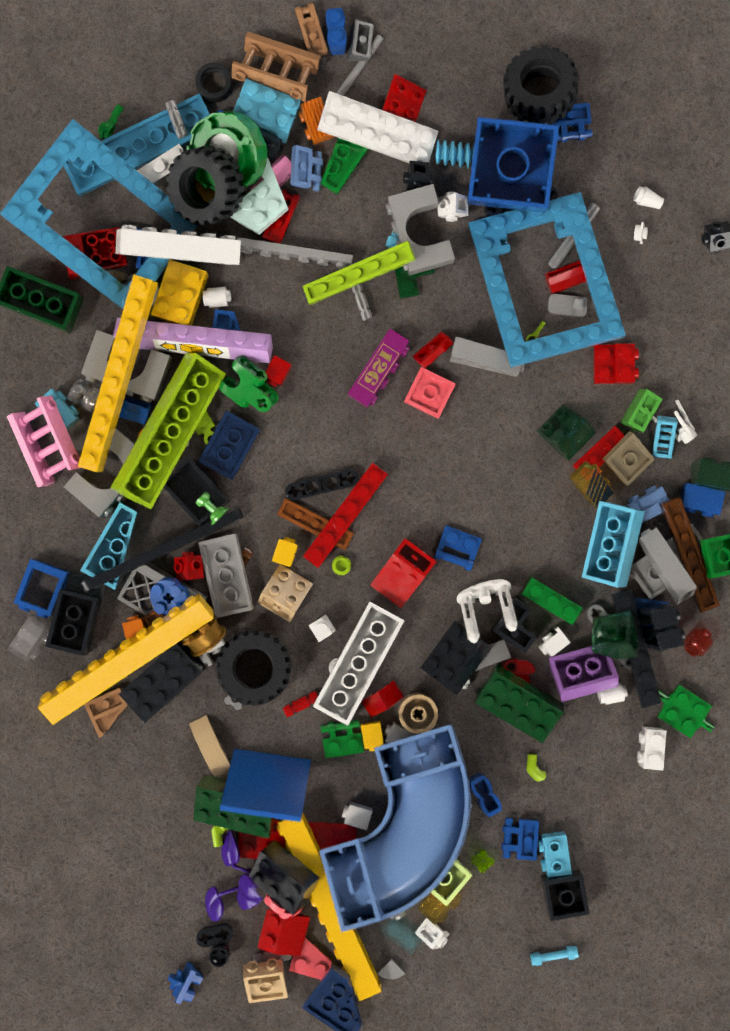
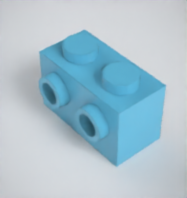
M565 832L541 834L538 846L539 851L543 852L544 859L541 860L542 871H546L548 877L572 874Z

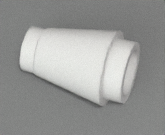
M639 186L633 201L637 202V205L660 209L664 198L646 186Z

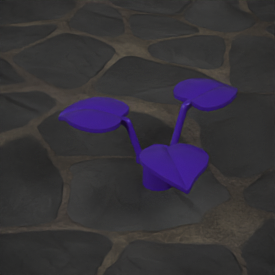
M230 830L223 840V846L221 847L222 860L226 866L232 865V868L245 873L241 875L238 887L219 892V894L216 887H211L207 891L205 906L212 921L220 920L223 915V901L221 897L225 894L238 891L237 901L243 910L255 907L263 899L256 890L259 886L249 876L251 869L236 865L239 862L240 855L233 830Z

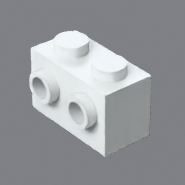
M642 726V731L639 733L641 749L637 754V762L643 769L663 770L666 730Z

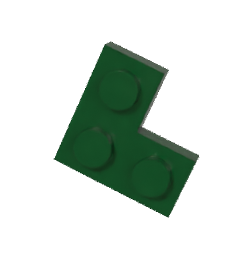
M403 266L395 269L400 299L419 296L416 277L435 274L434 269L410 276L408 270L404 271Z

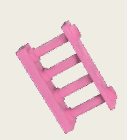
M52 395L38 397L37 401L40 406L28 414L18 412L7 416L37 487L54 483L53 474L66 467L68 471L81 468L78 467L80 456L77 454ZM44 414L48 424L34 432L30 421ZM51 432L55 443L41 450L37 439ZM59 449L63 460L49 468L45 457Z

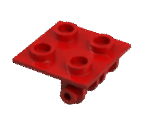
M394 74L382 110L416 122L427 90Z

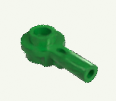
M117 104L109 120L100 124L98 132L101 139L110 137L114 132L118 122L117 119L123 111L121 105Z

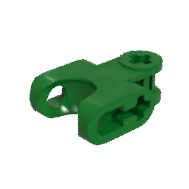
M244 356L236 357L232 364V369L239 375L240 381L226 377L221 381L219 390L241 407H248L251 404L258 411L267 412L279 399L277 391L265 383L267 374Z

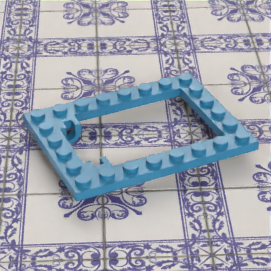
M72 119L4 207L0 215L124 309L132 279L127 286L123 285L46 225L53 212L50 209H46L38 199L65 163L69 160L77 169L85 173L92 162H94L172 225L170 230H177V234H181L184 231L193 232L198 225L192 224L190 220H184L181 217L182 214L174 210L175 205L170 203L168 195ZM148 257L135 275L156 281L167 267L169 259Z
M581 192L549 200V206L545 213L513 210L468 223L510 368L625 337L626 334ZM554 221V229L558 239L573 236L599 322L524 342L499 255L511 251L510 245L507 244L506 234Z

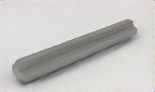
M591 203L587 209L590 222L600 210L599 206ZM572 235L567 236L549 261L548 265L553 269L558 268L574 246L575 242Z

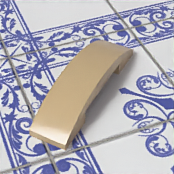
M205 715L189 723L213 776L227 780L230 762L208 716Z

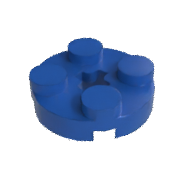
M172 577L159 580L150 591V600L154 606V611L158 614L168 615L172 608L183 605L185 600L190 597L186 586L184 585L183 587L178 583L179 580ZM167 593H170V596L174 597V599H167Z

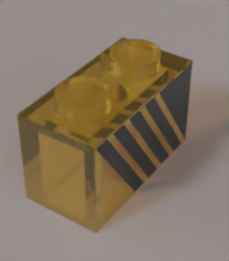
M585 461L569 476V479L583 497L598 509L599 501L606 502L614 494V491L610 487L612 485L606 477L601 476L602 470L596 464L591 465Z

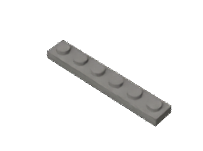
M237 238V240L241 241V252L245 254H252V251L260 252V255L265 257H271V254L279 255V258L284 260H290V257L298 258V261L303 263H309V260L317 261V264L322 266H328L329 263L336 264V267L341 269L352 265L353 255Z

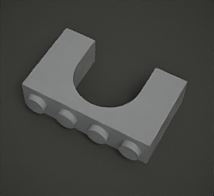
M433 184L389 196L388 203L385 204L387 214L392 215L393 222H391L393 234L397 233L399 239L396 241V245L409 241L416 261L403 266L404 271L408 270L409 276L452 264L455 260L450 240L429 246H421L414 243L406 232V224L412 216L438 208L439 202Z
M96 330L81 372L82 375L86 376V381L94 384L97 381H103L115 340L113 335ZM152 349L142 374L129 381L126 395L133 397V394L140 395V400L151 403L152 400L157 401L172 357Z
M115 429L110 450L124 464L135 444L122 432ZM78 472L64 486L66 490L99 518L108 517L114 510L112 506L117 501L121 502L125 498L111 488H97Z

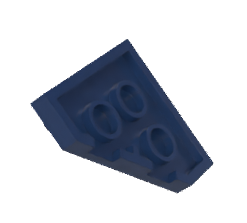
M333 964L304 1001L302 1008L335 1031H359L362 1020L350 975Z

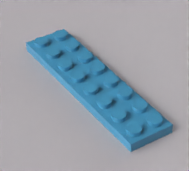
M199 93L177 104V110H179L188 134L187 137L182 139L177 137L176 129H174L169 112L166 109L101 142L136 170L178 144L181 147L190 144L192 128L198 121L210 114ZM69 160L64 165L79 197L115 180L94 162H92L85 173L77 169Z

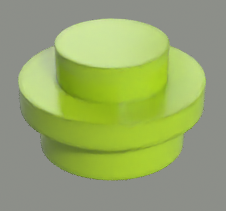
M338 556L332 562V569L338 575H345L351 569V562L345 556Z

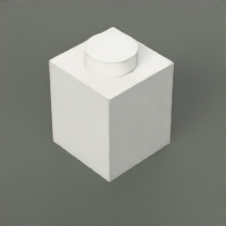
M350 801L349 806L345 805L342 817L345 818L344 824L367 830L372 815V808Z

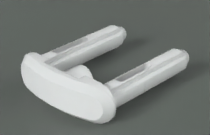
M489 580L473 585L458 594L457 602L461 604L467 637L472 643H476L479 639V631L472 604L476 602L475 599L479 598L481 604H489L491 602V594L496 593V596L499 595L506 627L510 631L516 630L518 623L509 591L511 584L507 580ZM505 598H507V601H508V606H507V607H506L505 601H504ZM467 610L470 612V618H468Z

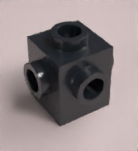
M410 161L408 170L404 171L403 183H406V191L431 185L432 174L429 171V162Z
M727 221L704 225V234H702L701 239L709 252H718L730 248V225Z

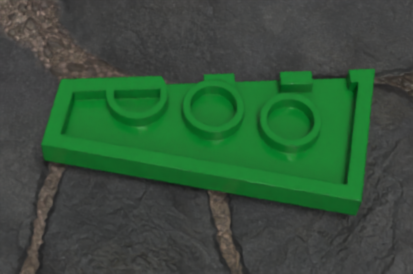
M338 138L321 185L338 195L369 149Z

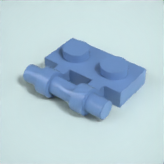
M298 145L292 147L290 185L308 189L312 183L313 191H320V184L323 179L321 176V167H323L322 152L315 151L314 157H312L313 149Z

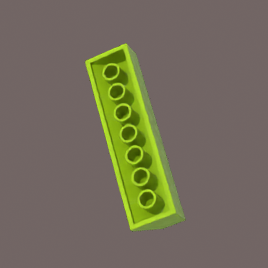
M186 353L110 488L124 497L152 509L226 373L197 353Z

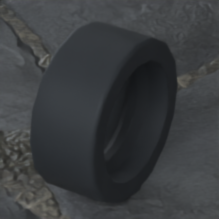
M217 62L207 63L196 74V87L204 100L211 103H219L226 100L231 94L233 80L229 70L224 65ZM211 72L221 73L225 78V87L220 92L209 93L203 86L204 77Z

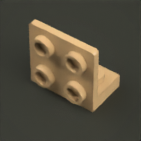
M280 564L263 589L257 603L291 622L313 584Z

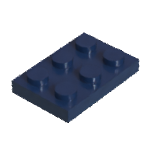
M226 410L198 462L233 480L260 429Z

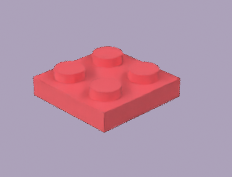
M421 367L404 403L439 419L456 384Z

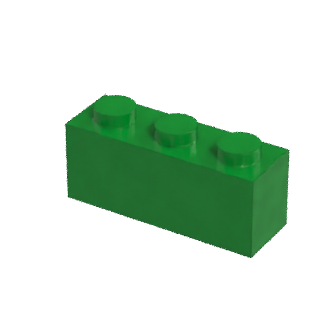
M529 577L520 592V595L571 625L574 624L583 609Z

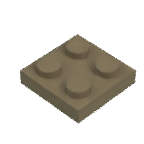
M630 431L602 458L626 486H629L655 460L635 434Z

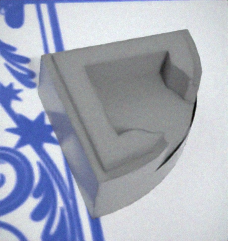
M392 958L378 971V975L385 979H397L405 974V971Z

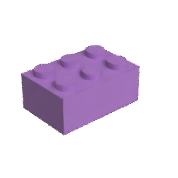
M606 642L549 658V668L561 702L618 687L619 677Z

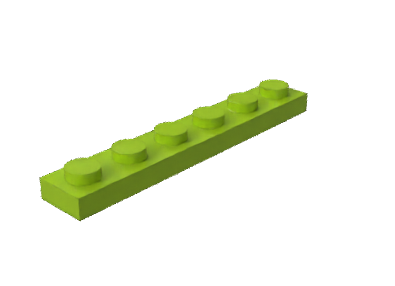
M406 241L304 285L303 289L308 303L312 305L416 261L410 242Z

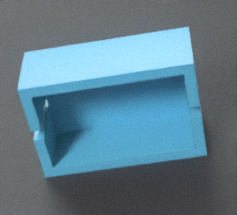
M245 79L240 97L233 111L248 116L260 129L282 139V142L286 144L301 100L294 99L290 95Z

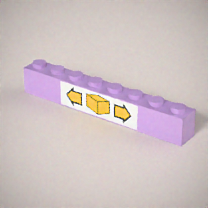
M117 318L113 333L114 338L116 336L121 318ZM147 321L139 349H153L155 351L181 354L197 353L200 356L226 359L244 356L253 362L270 363L273 344L271 334Z

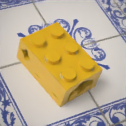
M169 259L151 315L155 319L167 323L192 326L209 277L207 271Z

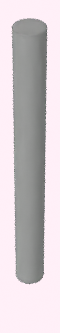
M377 35L371 43L370 58L384 40L380 35ZM358 61L336 92L337 94L344 96L368 61Z

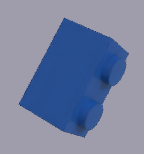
M689 483L683 484L680 497L687 513L694 514L695 511L702 512V516L709 518L721 514L725 492Z

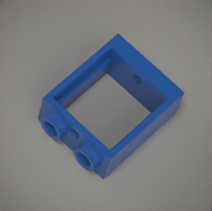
M30 559L14 603L19 605L18 608L29 612L31 609L37 612V616L48 619V616H53L59 589H65L71 572L36 559ZM34 569L59 578L48 609L23 600Z

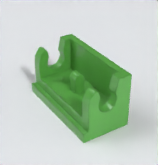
M639 389L620 423L632 427V430L644 433L663 399L648 389Z

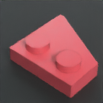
M305 937L301 956L292 957L289 971L321 980L330 969L332 960Z

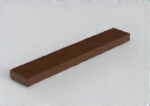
M678 496L660 503L682 565L697 586L694 597L699 611L703 613L720 606L710 579H707L704 560L681 497Z

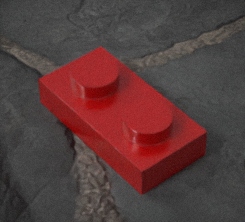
M440 332L412 357L419 365L426 368L438 356L446 352L453 342L447 335Z

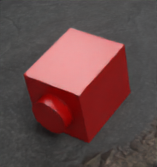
M274 355L265 371L267 374L266 383L275 388L277 385L282 387L292 369V364Z

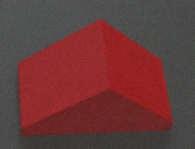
M393 680L361 702L370 717H373L388 710L404 696Z

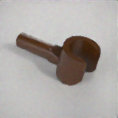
M248 547L242 551V557L245 558L243 560L245 567L253 555V551Z

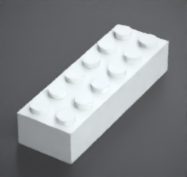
M124 225L122 229L117 230L115 254L239 265L241 241L235 240V236L224 235L216 238V234L204 233L200 237L196 236V232L184 231L181 234H177V230L170 229L162 230L161 233L157 232V228L150 227L142 228L141 231L136 230L137 226Z
M369 602L313 707L348 726L404 620Z

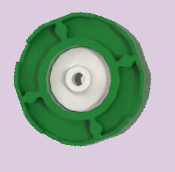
M223 111L212 113L194 125L190 132L192 136L187 150L201 146L221 148L225 150V154H230L234 158L232 160L234 163H238L240 167L238 169L239 173H242L244 178L242 179V185H245V188L255 184L260 179L267 163V145L258 125L251 118L240 112ZM200 167L196 174V179L205 188H211L216 191L212 176Z

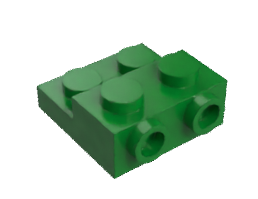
M730 534L700 540L707 579L730 575Z

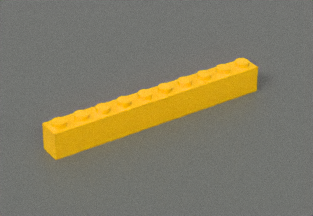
M133 275L78 467L94 472H103L157 289L158 283L153 280Z
M200 593L195 597L190 596L183 605L172 608L165 617L157 618L151 626L140 629L136 636L131 639H125L115 650L107 651L100 660L92 661L85 670L77 671L67 682L62 681L52 692L44 693L40 697L38 709L54 725L211 621L214 611Z
M303 811L301 822L279 819L277 829L279 834L286 839L285 846L287 851L292 853L294 857L320 877L310 896L312 906L317 907L319 911V921L321 925L325 924L327 929L326 936L330 943L333 942L335 946L334 953L337 960H341L343 964L342 970L350 975L354 994L358 996L359 1001H362L380 993L382 984L357 929L341 932L320 855V848Z

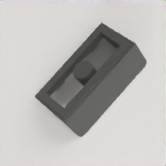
M357 19L353 22L349 40L348 61L370 60L374 24Z

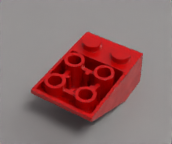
M119 227L62 236L105 271L127 266L125 255L115 254L116 235ZM67 267L69 280L82 278Z
M404 538L370 586L402 608L437 561Z

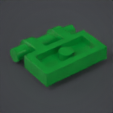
M359 719L351 720L348 726L342 722L334 723V721L328 722L326 725H320L321 733L329 732L330 737L322 739L325 758L364 753L361 732L353 734V728L360 727ZM347 729V735L336 736L335 731Z

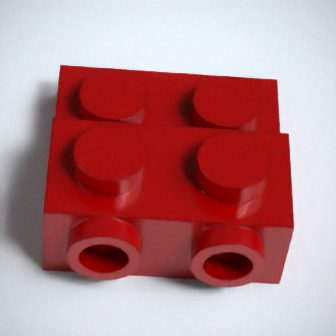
M635 344L594 345V384L635 383V379L639 377V369L635 368V360H638L639 350L635 348Z

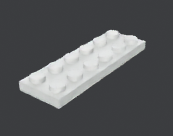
M331 91L328 92L317 128L318 131L407 163L410 161L429 162L438 131Z

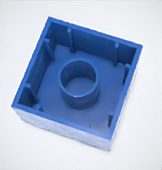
M478 117L468 204L545 213L549 206L559 126Z

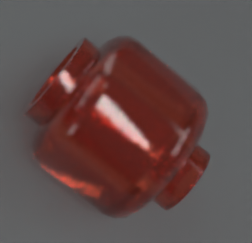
M693 628L686 636V639L683 640L685 651L693 657L705 655L713 645L711 633L705 628Z

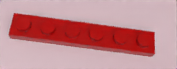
M374 463L370 465L303 555L305 559L319 568L388 474Z

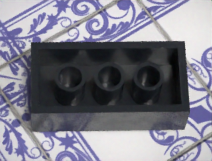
M179 641L161 655L121 691L119 695L145 724L207 668L197 657H193L190 654V649L187 645H183Z

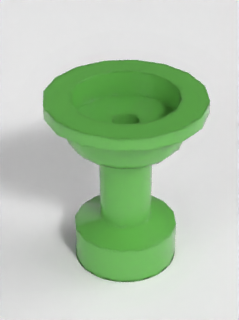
M205 492L196 501V504L199 507L204 505L212 513L210 519L212 521L211 524L214 525L229 508L222 506L217 508L209 500L211 496Z

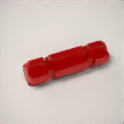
M314 691L308 694V697L304 696L292 702L293 705L291 706L290 704L284 706L283 712L286 717L294 715V712L298 713L310 707L312 703L314 704L318 697L317 692Z

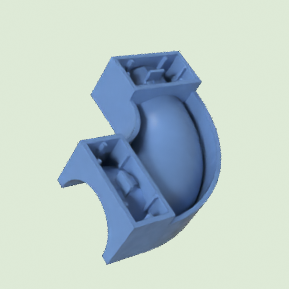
M452 725L375 747L383 781L388 791V808L383 821L371 834L363 838L319 850L341 932L381 921L414 906L428 896L442 882L456 862L464 845L469 827L471 791L466 764L455 728Z

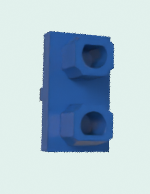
M187 962L183 971L178 970L176 974H169L168 980L171 982L169 988L173 990L172 995L176 998L175 1003L181 1004L182 1000L192 1002L195 990L189 986L191 982L199 985L203 979L202 972L195 969L194 965L190 962Z

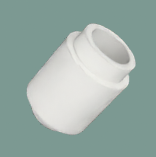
M226 286L207 288V290L203 291L204 306H209V308L228 306V302H231V291L227 290Z
M618 682V687L597 692L600 704L605 703L606 705L623 702L625 697L628 696L626 686L622 685L621 682Z

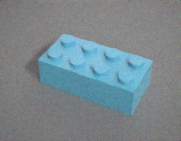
M599 501L582 578L617 588L627 587L645 511Z

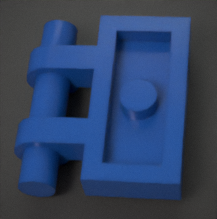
M574 104L570 112L566 111V116L563 119H556V122L552 125L559 126L560 128L557 141L568 142L570 139L585 140V138L592 137V129L585 130L584 125L591 124L592 122L590 104ZM577 126V131L568 132L567 127Z
M505 818V825H503L502 832H504V843L501 845L503 858H511V851H517L516 858L518 860L537 861L539 820L519 818L518 826H513V818ZM512 833L518 834L517 844L511 843Z

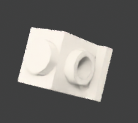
M326 614L309 625L318 642L336 631Z
M557 626L553 628L554 633L550 631L542 637L543 641L538 647L544 655L549 654V656L553 657L571 643Z

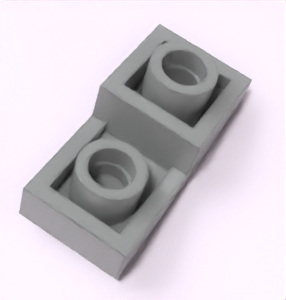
M506 640L490 644L489 646L492 648L474 672L511 659L512 656Z

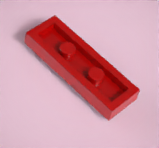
M616 426L612 427L572 467L586 480L594 473L595 468L597 470L604 463L602 458L625 435Z

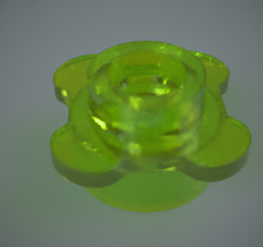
M481 849L477 856L471 858V863L476 865L480 873H485L490 866L494 865V859L488 856L485 849Z

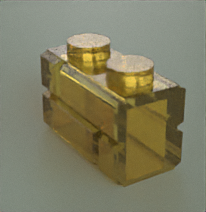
M439 884L436 888L444 897L453 889L450 884L446 886ZM458 892L452 901L445 906L430 893L422 904H418L417 908L430 922L436 925L437 922L442 923L447 918V912L451 907L455 909L460 904V897L462 895Z

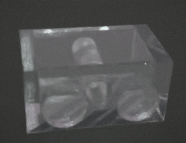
M34 615L29 616L7 649L26 662L32 659L35 660L41 653L39 648L43 643L46 644L50 626Z

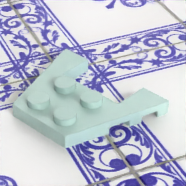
M268 157L265 170L261 176L264 180L243 197L242 202L238 203L239 209L230 217L258 235L289 210Z

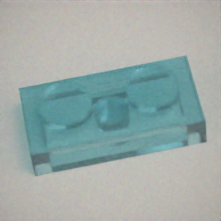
M389 918L380 929V932L411 955L423 941L415 934L414 930L402 921L396 920V918Z

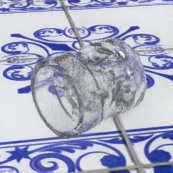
M79 378L70 389L68 400L76 405L82 404L83 409L93 413L100 389L95 386L91 388L88 382Z

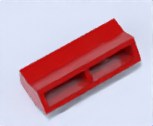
M580 260L545 273L551 295L587 282Z

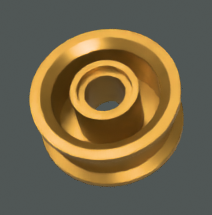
M214 614L211 621L182 639L181 643L190 648V654L193 657L201 656L214 648L226 634V628L217 623V617Z

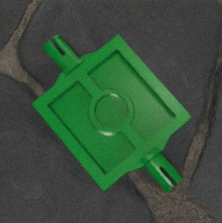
M679 684L668 695L658 689L661 695L660 699L663 701L662 709L657 715L658 718L690 739L700 726L709 732L714 729V725L705 720L712 705Z

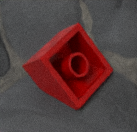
M268 908L257 948L273 954L301 956L310 916L299 913L296 916L283 919L278 913Z

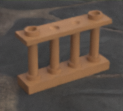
M247 32L244 51L247 53L242 64L233 61L232 78L245 82V79H249L305 102L308 85H305L309 73L317 75L321 55ZM254 55L265 58L261 69L250 67ZM273 61L284 64L279 76L268 72ZM291 67L302 70L297 82L286 78Z

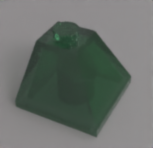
M631 611L593 618V653L618 660L638 657V637Z

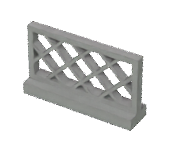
M149 562L131 572L117 599L143 615H147L154 610V606L153 609L146 611L142 608L141 601L150 599V584L157 583L162 578L172 577L176 579V577ZM137 572L144 575L146 583L136 585L134 577ZM182 581L178 582L183 587L184 585L186 586L190 596L195 597L200 593L205 601L207 600L208 596ZM147 585L149 596L140 598L138 587ZM134 589L136 599L132 601L123 597L126 591Z

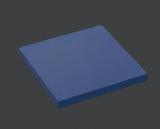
M234 749L220 810L301 822L311 760Z

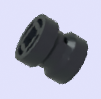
M223 943L212 947L209 961L213 966L223 967L228 962L230 956L229 946Z

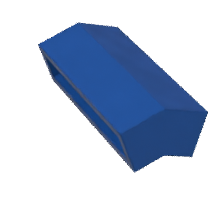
M125 396L119 417L146 425L152 404Z

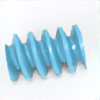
M439 139L437 140L436 164L439 165L441 159H443L445 166L450 160L453 167L458 161L460 168H462L464 162L467 168H470L473 162L474 146L470 149V144L467 143L463 148L462 142H459L457 147H455L454 141H451L450 145L447 146L446 140L440 145Z

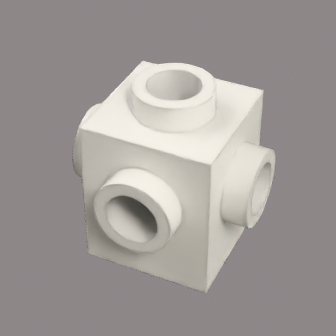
M447 192L445 196L438 197V217L445 218L448 222H454L460 217L468 216V196L456 192Z

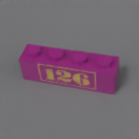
M389 329L348 392V396L366 408L369 405L373 406L379 397L376 395L380 388L384 390L389 382L387 379L390 372L394 374L400 364L397 361L401 356L405 357L410 349L408 347L409 340Z

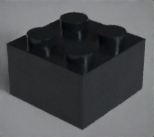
M579 869L572 870L570 875L541 876L547 915L550 921L590 915L584 878Z

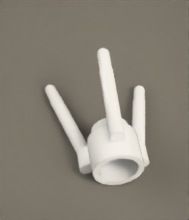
M676 400L682 417L677 411H674V414L682 426L677 430L678 434H675V439L678 442L682 440L686 444L693 440L697 433L694 431L695 428L688 419L680 401ZM653 416L652 420L656 423L657 418Z

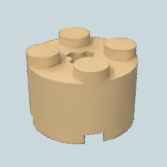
M421 692L411 693L404 697L399 705V720L408 732L421 734L434 728L438 719V709L434 700L427 694ZM415 709L423 710L421 712V717H419L418 715H416L415 717L413 716L415 714Z

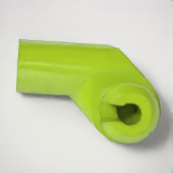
M528 754L527 773L537 782L545 780L546 772L537 767V754Z
M212 827L211 833L214 847L223 846L222 834L228 830L227 828Z

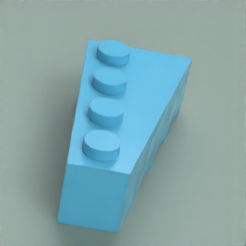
M123 502L119 503L80 571L94 577L124 563L139 511ZM120 577L105 583V585L115 590Z

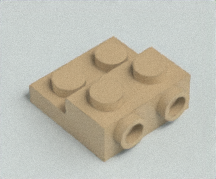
M270 958L267 962L260 963L250 961L243 965V980L249 1003L288 998L282 959Z

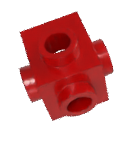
M193 552L182 553V557L174 558L177 580L204 578L202 555L194 556Z

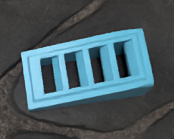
M657 416L652 450L653 457L672 458L677 418ZM661 424L672 425V427L661 426ZM660 431L671 432V434H660ZM659 439L670 440L669 443L658 442ZM657 447L668 448V451L657 450Z

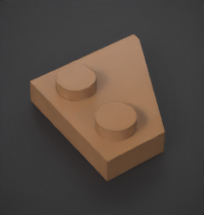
M121 687L84 704L99 738L107 732L128 706L119 695L123 691Z

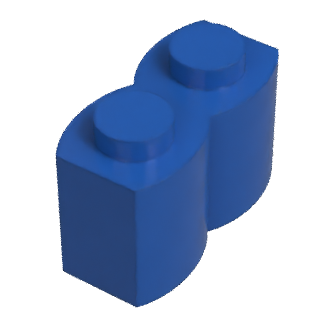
M342 8L327 9L326 28L329 52L331 55L345 54L347 50L344 11Z
M481 773L470 777V791L476 796L477 804L481 811L488 817L502 811L500 800L492 793L490 781Z

